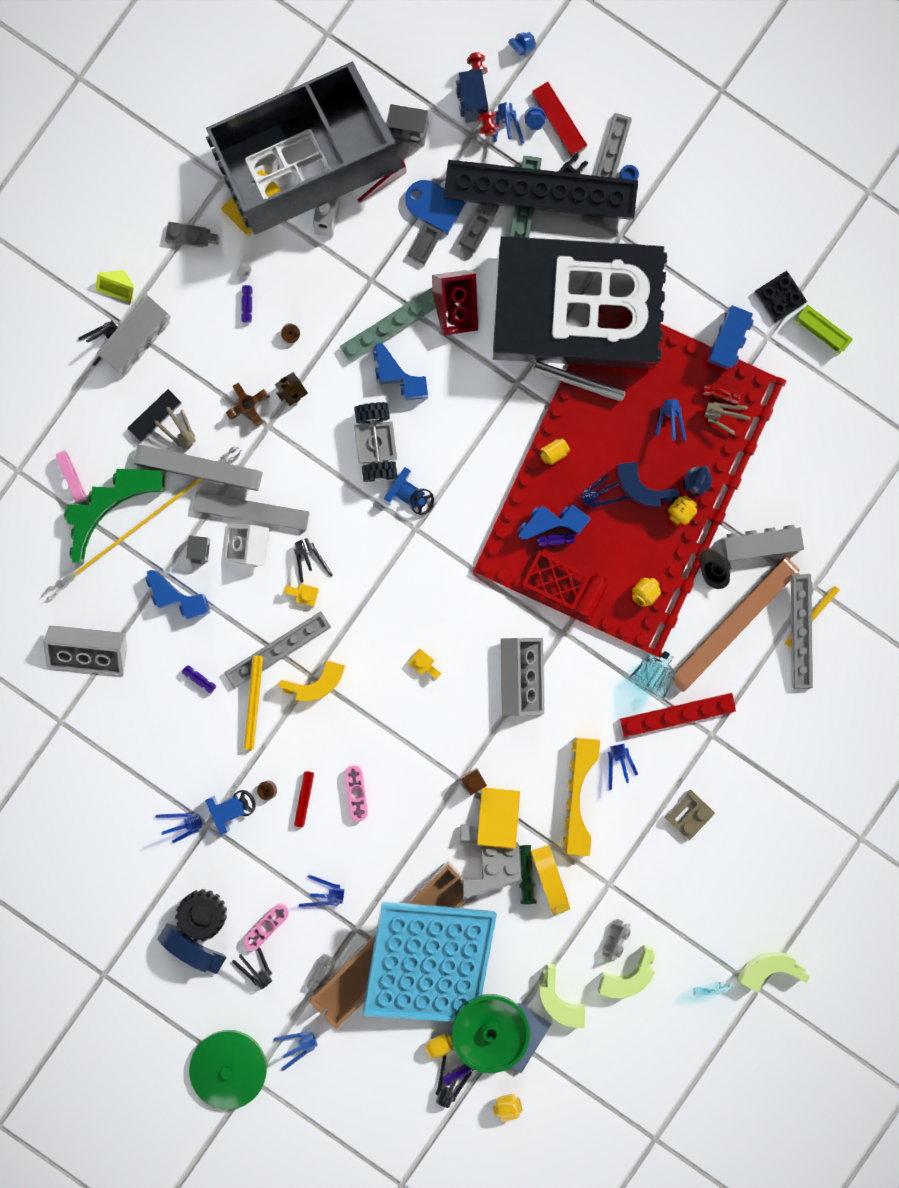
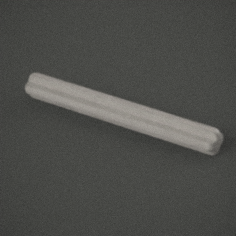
M540 361L535 362L534 372L618 401L624 399L625 391Z

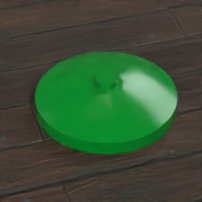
M483 994L472 998L460 1008L453 1022L452 1040L457 1055L467 1066L482 1073H499L512 1068L522 1059L529 1045L530 1028L525 1013L516 1002L499 994Z
M221 1030L207 1036L195 1049L189 1065V1077L196 1094L208 1105L225 1110L243 1107L255 1099L261 1091L267 1076V1061L261 1046L251 1036L237 1030Z

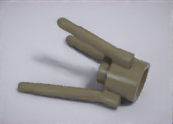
M717 402L708 403L704 416L709 418L708 422L717 425L732 435L735 434L733 430L716 420L720 419L721 414L750 420L749 416L723 410V408L747 410V406Z
M170 407L166 408L181 432L177 435L179 439L158 421H155V424L178 447L181 445L185 449L196 442L194 438L196 435L191 429L184 410H180L187 428L185 430Z

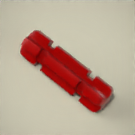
M708 384L703 389V395L713 396L712 398L724 402L730 401L734 405H738L741 399L740 394H731L730 391L718 387L713 388L714 386Z

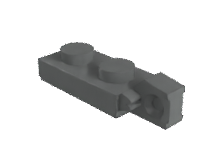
M168 221L165 241L204 248L208 247V243L219 245L220 237L218 234L210 233L211 230L205 227Z

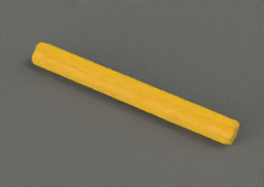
M254 655L252 658L244 749L253 750L255 745L263 656Z

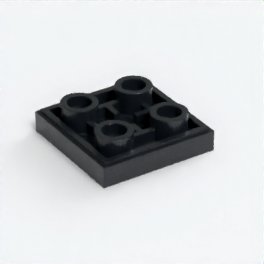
M787 270L754 291L774 323L808 302Z

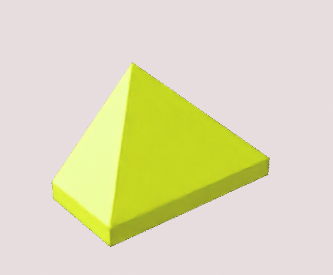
M125 270L99 272L96 280V291L131 303L133 301L134 284Z

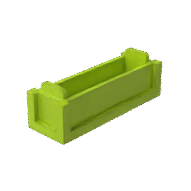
M808 304L794 320L797 322V326L799 324L835 350L834 354L838 353L840 355L853 340V338Z

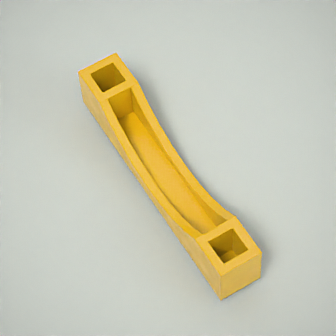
M576 737V740L572 741L571 752L574 753V760H570L569 771L573 773L572 779L568 780V791H571L570 799L567 798L566 810H569V816L565 818L564 829H567V837H563L562 848L565 849L566 854L590 856L592 837L582 820L580 793L587 773L599 760L600 739Z

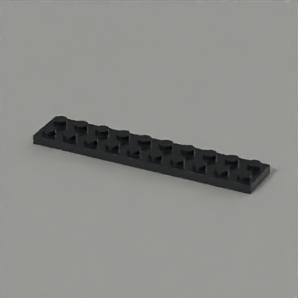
M448 159L444 199L634 220L638 180Z

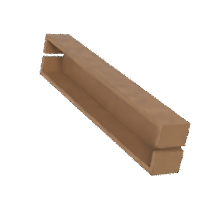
M447 861L406 904L460 908L468 900L463 899L462 881L467 879L464 876L459 878L460 872ZM376 932L309 999V1003L320 1014L324 1012L325 1007L327 1008L324 1018L335 1029L364 1003Z

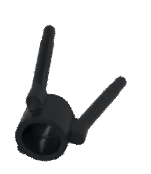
M111 320L78 337V340L91 336L86 340L89 343L103 334L109 339L118 327ZM98 356L92 365L96 366L102 358Z
M305 538L294 543L296 548L294 552L301 583L304 582L301 557H304L309 571H312L308 555L312 554L311 550L329 576H333L330 568L315 548L314 542L310 543L309 539Z
M259 947L257 950L265 971L260 969L256 972L242 954H239V958L253 976L236 960H232V963L255 986L262 990L273 981L270 977L273 973L269 969L264 954Z
M444 1055L438 1087L435 1092L438 1096L436 1103L442 1107L450 1108L452 1102H455L457 1095L472 1075V1071L465 1076L455 1092L453 1089L457 1082L456 1078L453 1079L449 1088L443 1087L442 1089L446 1065V1055Z

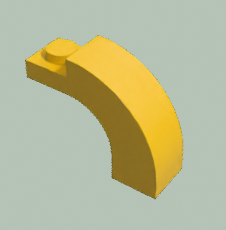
M326 660L323 673L315 683L302 685L281 679L279 687L283 688L282 692L293 695L294 692H297L295 700H317L328 695L338 686L346 665Z
M546 845L531 850L552 915L571 910L550 846Z

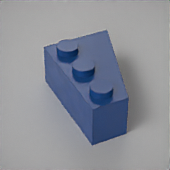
M734 305L725 310L724 321L718 329L719 333L713 343L707 362L727 370L732 368V366H736L739 360L737 353L739 348L742 349L745 345L747 338L744 336L747 330L750 331L754 323L752 319L754 313Z

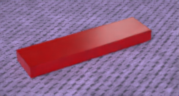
M547 81L532 90V95L544 110L545 116L569 155L572 157L576 152L578 153L587 148V143L550 83Z

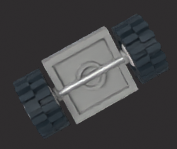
M371 402L355 406V419L358 425H354L358 464L371 463L361 466L363 482H378L397 478L396 462L393 461L397 460L393 421L383 422L390 419L388 403Z

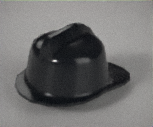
M706 549L700 552L698 561L703 579L707 585L714 589H724L727 587L732 572L730 562L715 550Z

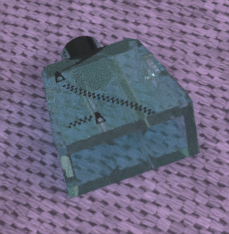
M666 651L662 653L659 659L651 655L647 656L629 676V679L637 687L664 700L676 675L675 670L669 665L674 656Z

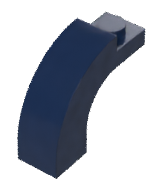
M637 462L616 465L617 480L622 491L629 499L641 506L659 508L661 500H663V503H670L675 501L674 498L680 496L679 489L654 491L645 487L639 479Z
M166 923L157 940L168 952L187 965L204 973L206 971L215 974L219 972L227 958L223 953L209 949L193 941L192 938H185L187 935L179 932L181 930L180 927L177 928L175 925Z

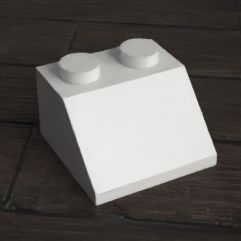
M227 524L223 562L264 566L269 528L255 525Z

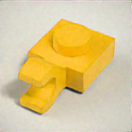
M300 583L299 589L285 586L284 593L297 596L296 602L314 607L319 588Z
M419 649L408 662L409 665L422 675L427 671L435 679H438L442 674L432 666L435 660L422 649Z

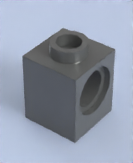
M189 535L186 558L191 559V563L203 564V561H208L211 539Z

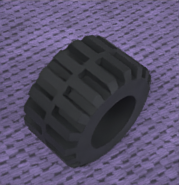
M205 889L195 890L180 902L176 909L175 919L178 920L176 923L177 928H181L179 932L187 935L185 938H193L195 942L198 940L203 942L208 938L210 940L218 934L227 919V907H224V900L219 899L220 895H214L211 890L208 892ZM203 905L210 910L212 920L208 925H199L192 919L191 910L194 906Z

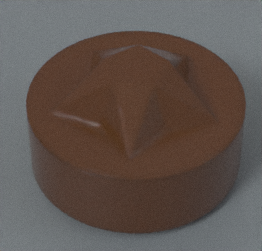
M287 323L281 328V337L287 343H294L300 337V330L295 324Z
M266 780L258 785L257 793L263 800L273 799L277 795V786L274 782Z

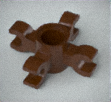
M239 382L234 384L232 387L239 400L236 407L225 412L229 419L233 420L244 412L250 415L257 427L263 424L256 410L258 403L270 397L268 392L263 389L254 396L245 393ZM251 400L253 402L252 407L244 409V402Z

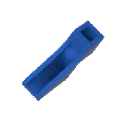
M376 343V349H373L374 361H378L379 367L375 368L376 380L380 379L381 385L403 382L404 384H400L401 396H405L406 401L428 398L426 376L417 377L405 373L383 343Z
M542 505L540 509L536 507L529 515L532 517L529 523L524 522L517 530L520 532L518 538L527 540L558 527L569 529L578 535L591 518L572 505L570 508L567 506L560 513L562 518L559 519Z
M146 571L147 576L145 580L148 587L152 588L153 595H151L153 604L157 605L158 608H164L181 602L179 609L181 615L185 616L186 619H192L211 612L205 594L186 596L158 571Z

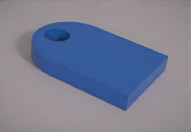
M419 180L414 182L408 188L405 195V203L409 213L417 219L442 230L444 234L449 235L466 202L445 200V188L432 181ZM413 191L421 193V197L417 200L412 199L410 195Z

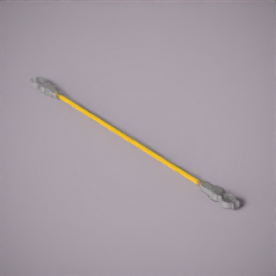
M239 446L231 447L228 451V454L220 456L218 458V461L230 464L231 459H237L240 457L242 450H239V455L237 457L229 458L228 456L230 455V451L232 449H239ZM196 479L76 572L74 571L64 578H60L56 581L55 586L47 587L44 595L48 594L49 588L57 587L56 594L50 597L55 598L58 595V590H65L79 573L203 479Z

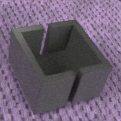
M390 104L386 125L397 144L406 142L414 147L425 146L429 124L428 110Z

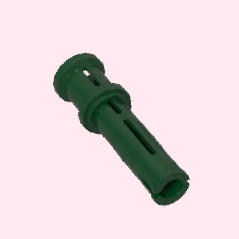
M519 845L522 882L519 884L522 896L520 904H536L537 900L535 899L534 890L536 883L533 881L532 845Z

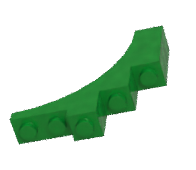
M116 468V473H113L112 478L115 488L92 486V491H89L88 500L91 502V505L68 504L67 509L64 511V519L67 520V524L74 525V528L71 529L73 547L69 551L72 562L84 564L86 549L91 535L109 511L134 496L152 492H165L166 473L155 470Z

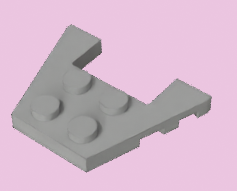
M461 824L460 843L477 844L478 829ZM516 842V849L480 846L482 880H463V899L520 882L519 842Z

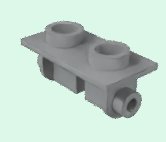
M620 919L613 921L608 933L615 937L614 940L607 937L602 948V955L606 957L611 955L610 960H617V958L621 957L624 947H622L624 940H627L631 934V929H629L631 924L626 923L623 925L624 921Z

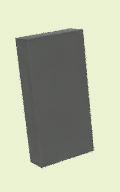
M426 222L408 257L425 266L443 231Z

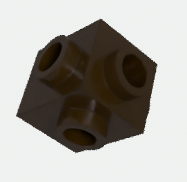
M294 372L282 377L279 382L274 384L279 390L276 392L282 402L286 400L289 406L299 402L301 398L309 394Z

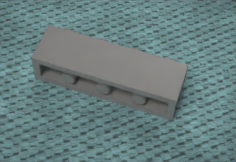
M795 524L783 526V530L777 531L776 527L766 528L763 533H757V530L746 531L745 535L738 536V533L726 534L727 538L721 539L724 558L728 561L804 550L801 527L795 528Z

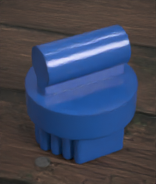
M530 32L518 33L515 39L510 38L508 44L521 56L529 54L536 48L535 37Z
M532 106L525 111L524 121L531 130H540L546 120L545 112L541 107Z

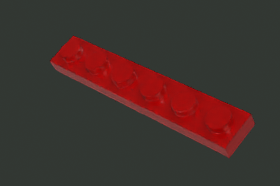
M730 692L619 719L623 736L628 737L736 712L733 694Z

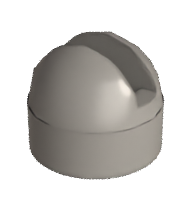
M242 261L236 275L242 278L249 277L251 275L249 272H252L251 266Z

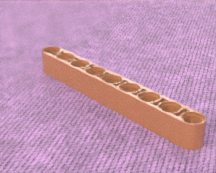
M787 556L782 558L674 671L669 680L682 692L686 691L791 581L790 574H797L800 569Z

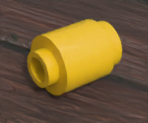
M556 439L541 449L542 453L540 456L545 464L553 465L567 456L570 449L564 439Z
M447 1033L441 1034L425 1044L426 1051L431 1059L440 1058L454 1051L452 1036H448Z

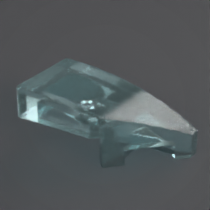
M716 981L714 982L713 989L694 987L693 995L722 994L733 990V983Z

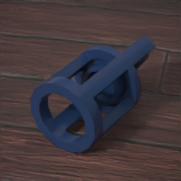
M705 465L693 467L685 474L682 479V488L689 496L697 497L704 494L711 487L712 475L708 471L709 467Z

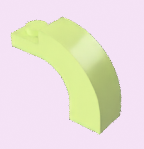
M644 944L636 968L627 975L616 976L603 972L597 989L598 993L606 997L622 999L634 996L645 989L655 974L654 968L649 966L653 964L655 959L653 948Z
M767 952L751 959L744 966L737 980L742 985L758 993L764 980L776 972L788 973L805 983L808 982L810 976L805 972L806 968L796 963L797 960L793 956L781 952Z
M547 964V970H543V981L546 983H539V993L544 1008L554 1020L562 1025L572 1028H585L586 1009L584 1004L567 1003L557 996L555 992L556 967L555 964Z

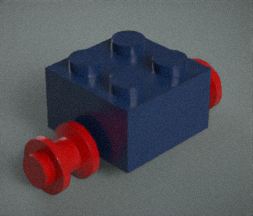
M474 52L466 59L467 64L471 65L472 69L459 72L458 80H455L456 96L460 104V116L464 117L465 123L482 122L483 127L480 128V133L485 136H493L499 130V126L494 124L493 121L497 117L496 113L488 111V100L483 75L488 72V69L482 63L486 59L485 55L480 52Z

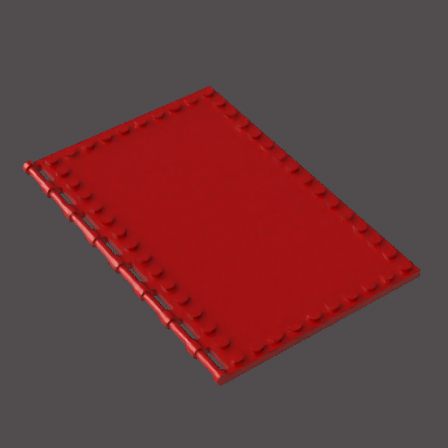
M599 305L597 322L599 328L626 329L631 325L633 316L627 307ZM664 324L660 326V330H663V338L659 344V349H662V357L653 370L568 364L566 369L568 372L625 391L624 399L618 401L563 381L560 382L473 570L474 573L658 658H661L663 654L662 649L672 628L674 629L679 619L678 614L683 603L695 584L693 582L700 568L698 556L703 550L710 549L709 547L716 531L725 519V512L732 496L741 484V477L748 461L757 449V442L764 426L773 414V407L781 389L787 383V380L777 377L740 359L736 366H732L729 370L709 363L707 360L712 346ZM770 382H772L775 386L766 406H763L761 401ZM708 384L714 386L713 388L718 387L730 391L731 394L741 395L738 405L747 406V410L723 408V410L749 416L750 420L721 414L720 419H716L733 430L735 434L732 435L717 425L708 422L709 418L704 417L709 402L731 404L730 401L724 402L712 398L713 396L703 395L705 385ZM664 400H679L686 441L682 440L678 416L675 417V440H672L671 417H666V414H664L659 435H655L660 415V406H664ZM756 416L760 419L750 441L746 440L745 436ZM556 439H564L570 449L567 456L553 465L545 464L540 456L542 453L541 449ZM738 452H744L735 474H729ZM637 462L639 479L645 487L654 491L679 489V497L687 496L697 504L696 515L688 524L679 523L677 525L669 518L671 514L668 508L673 502L663 503V500H661L659 508L644 507L633 502L625 495L618 483L616 465ZM703 465L709 467L708 471L712 475L711 487L704 494L697 497L689 496L682 488V479L685 474L693 467H702ZM723 485H725L728 489L718 510H716L713 506ZM542 505L559 519L562 518L560 513L566 506L570 508L572 505L591 518L578 535L575 534L574 543L567 544L565 542V544L549 546L548 544L544 547L538 546L537 538L539 536L566 535V533L572 532L561 527L551 529L527 540L518 538L520 532L517 530L524 522L528 524L532 519L529 515L536 507L540 509ZM708 519L712 521V524L703 543L699 544L697 541ZM546 549L554 553V558L595 577L598 574L606 578L605 582L608 586L591 619L522 585L539 550L543 552ZM691 554L696 555L697 557L687 578H682L681 576ZM540 556L537 562L539 570L550 567L548 559ZM564 567L553 568L557 579L567 576ZM551 569L541 573L544 583L555 580ZM539 574L530 576L527 582L533 586L542 584ZM581 575L572 576L571 579L574 587L582 585L585 577ZM569 578L558 581L561 592L572 588ZM642 578H654L659 583L661 594L651 606H640L632 598V589ZM556 582L545 585L547 593L551 595L559 593ZM675 589H679L681 591L671 613H666L665 611ZM570 591L562 594L564 601L572 605L575 600L574 592ZM662 623L665 625L653 649L649 646L659 624Z

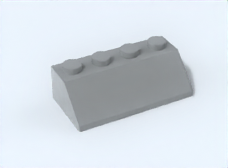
M146 294L99 349L97 354L122 375L129 372L133 367L132 363L137 358L143 356L148 344H152L157 339L159 331L169 325L171 316Z
M49 625L43 640L47 668L124 675L127 651L126 633Z
M500 638L502 715L524 716L545 714L543 638Z

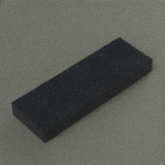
M167 389L127 429L142 443L158 427L155 421L161 424L170 416L166 408L170 407L172 412H174L182 402Z

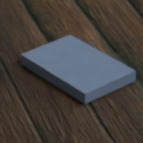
M519 1002L518 1005L525 1013L530 1028V1041L527 1051L522 1059L512 1067L522 1074L551 1027L552 1022Z

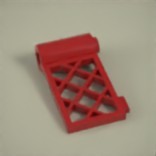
M546 549L543 552L539 550L522 585L591 619L608 586L605 582L606 578L598 574L595 577L554 558V553ZM540 556L548 559L550 567L539 570L537 562ZM562 566L566 569L567 576L557 579L553 568ZM551 569L555 580L544 583L541 573ZM539 574L542 584L533 586L527 583L530 576ZM581 575L585 577L582 585L574 587L571 577ZM569 578L572 588L561 592L558 581ZM556 582L559 593L553 595L547 593L545 585ZM573 591L575 595L573 604L565 602L562 594Z

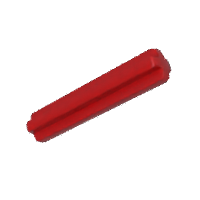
M305 771L303 775L294 826L303 828L305 825L314 779V772Z

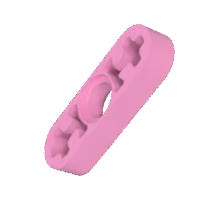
M66 450L56 453V459L77 504L87 501V495Z
M351 765L345 771L350 815L355 821H363L368 815L363 772L359 766ZM352 769H355V772H359V775L356 776V782L361 781V785H349V782L353 783V777L348 775ZM353 788L361 789L362 796L360 798L352 797L351 790ZM363 800L364 804L360 803V809L364 810L365 813L358 817L357 814H354V811L357 810V805H352V802Z
M282 903L276 904L246 935L244 939L245 947L249 950L258 949L287 919L289 915L288 907ZM276 909H278V910L283 909V910H284V912H283L284 917H282V916L280 915V916L274 921L272 918H273V917L276 915V913H277ZM263 922L271 923L272 930L264 932L261 924ZM258 932L262 935L257 939V945L254 943L252 945L249 944V937L254 938Z

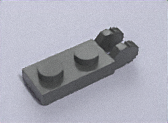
M482 204L461 237L459 245L476 253L491 227L500 206L495 205L488 216L484 211L489 204Z

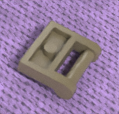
M691 789L670 814L667 813L664 816L689 841L715 814ZM694 800L696 804L677 822L675 819Z

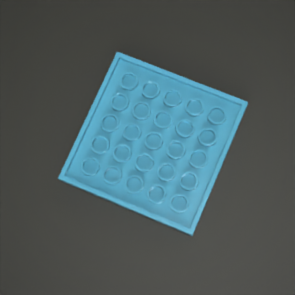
M382 901L363 1015L454 1022L460 1008L472 998L483 993L497 913L487 910Z

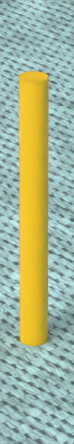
M833 586L812 610V622L838 594L839 588ZM791 635L784 642L789 648L792 646Z

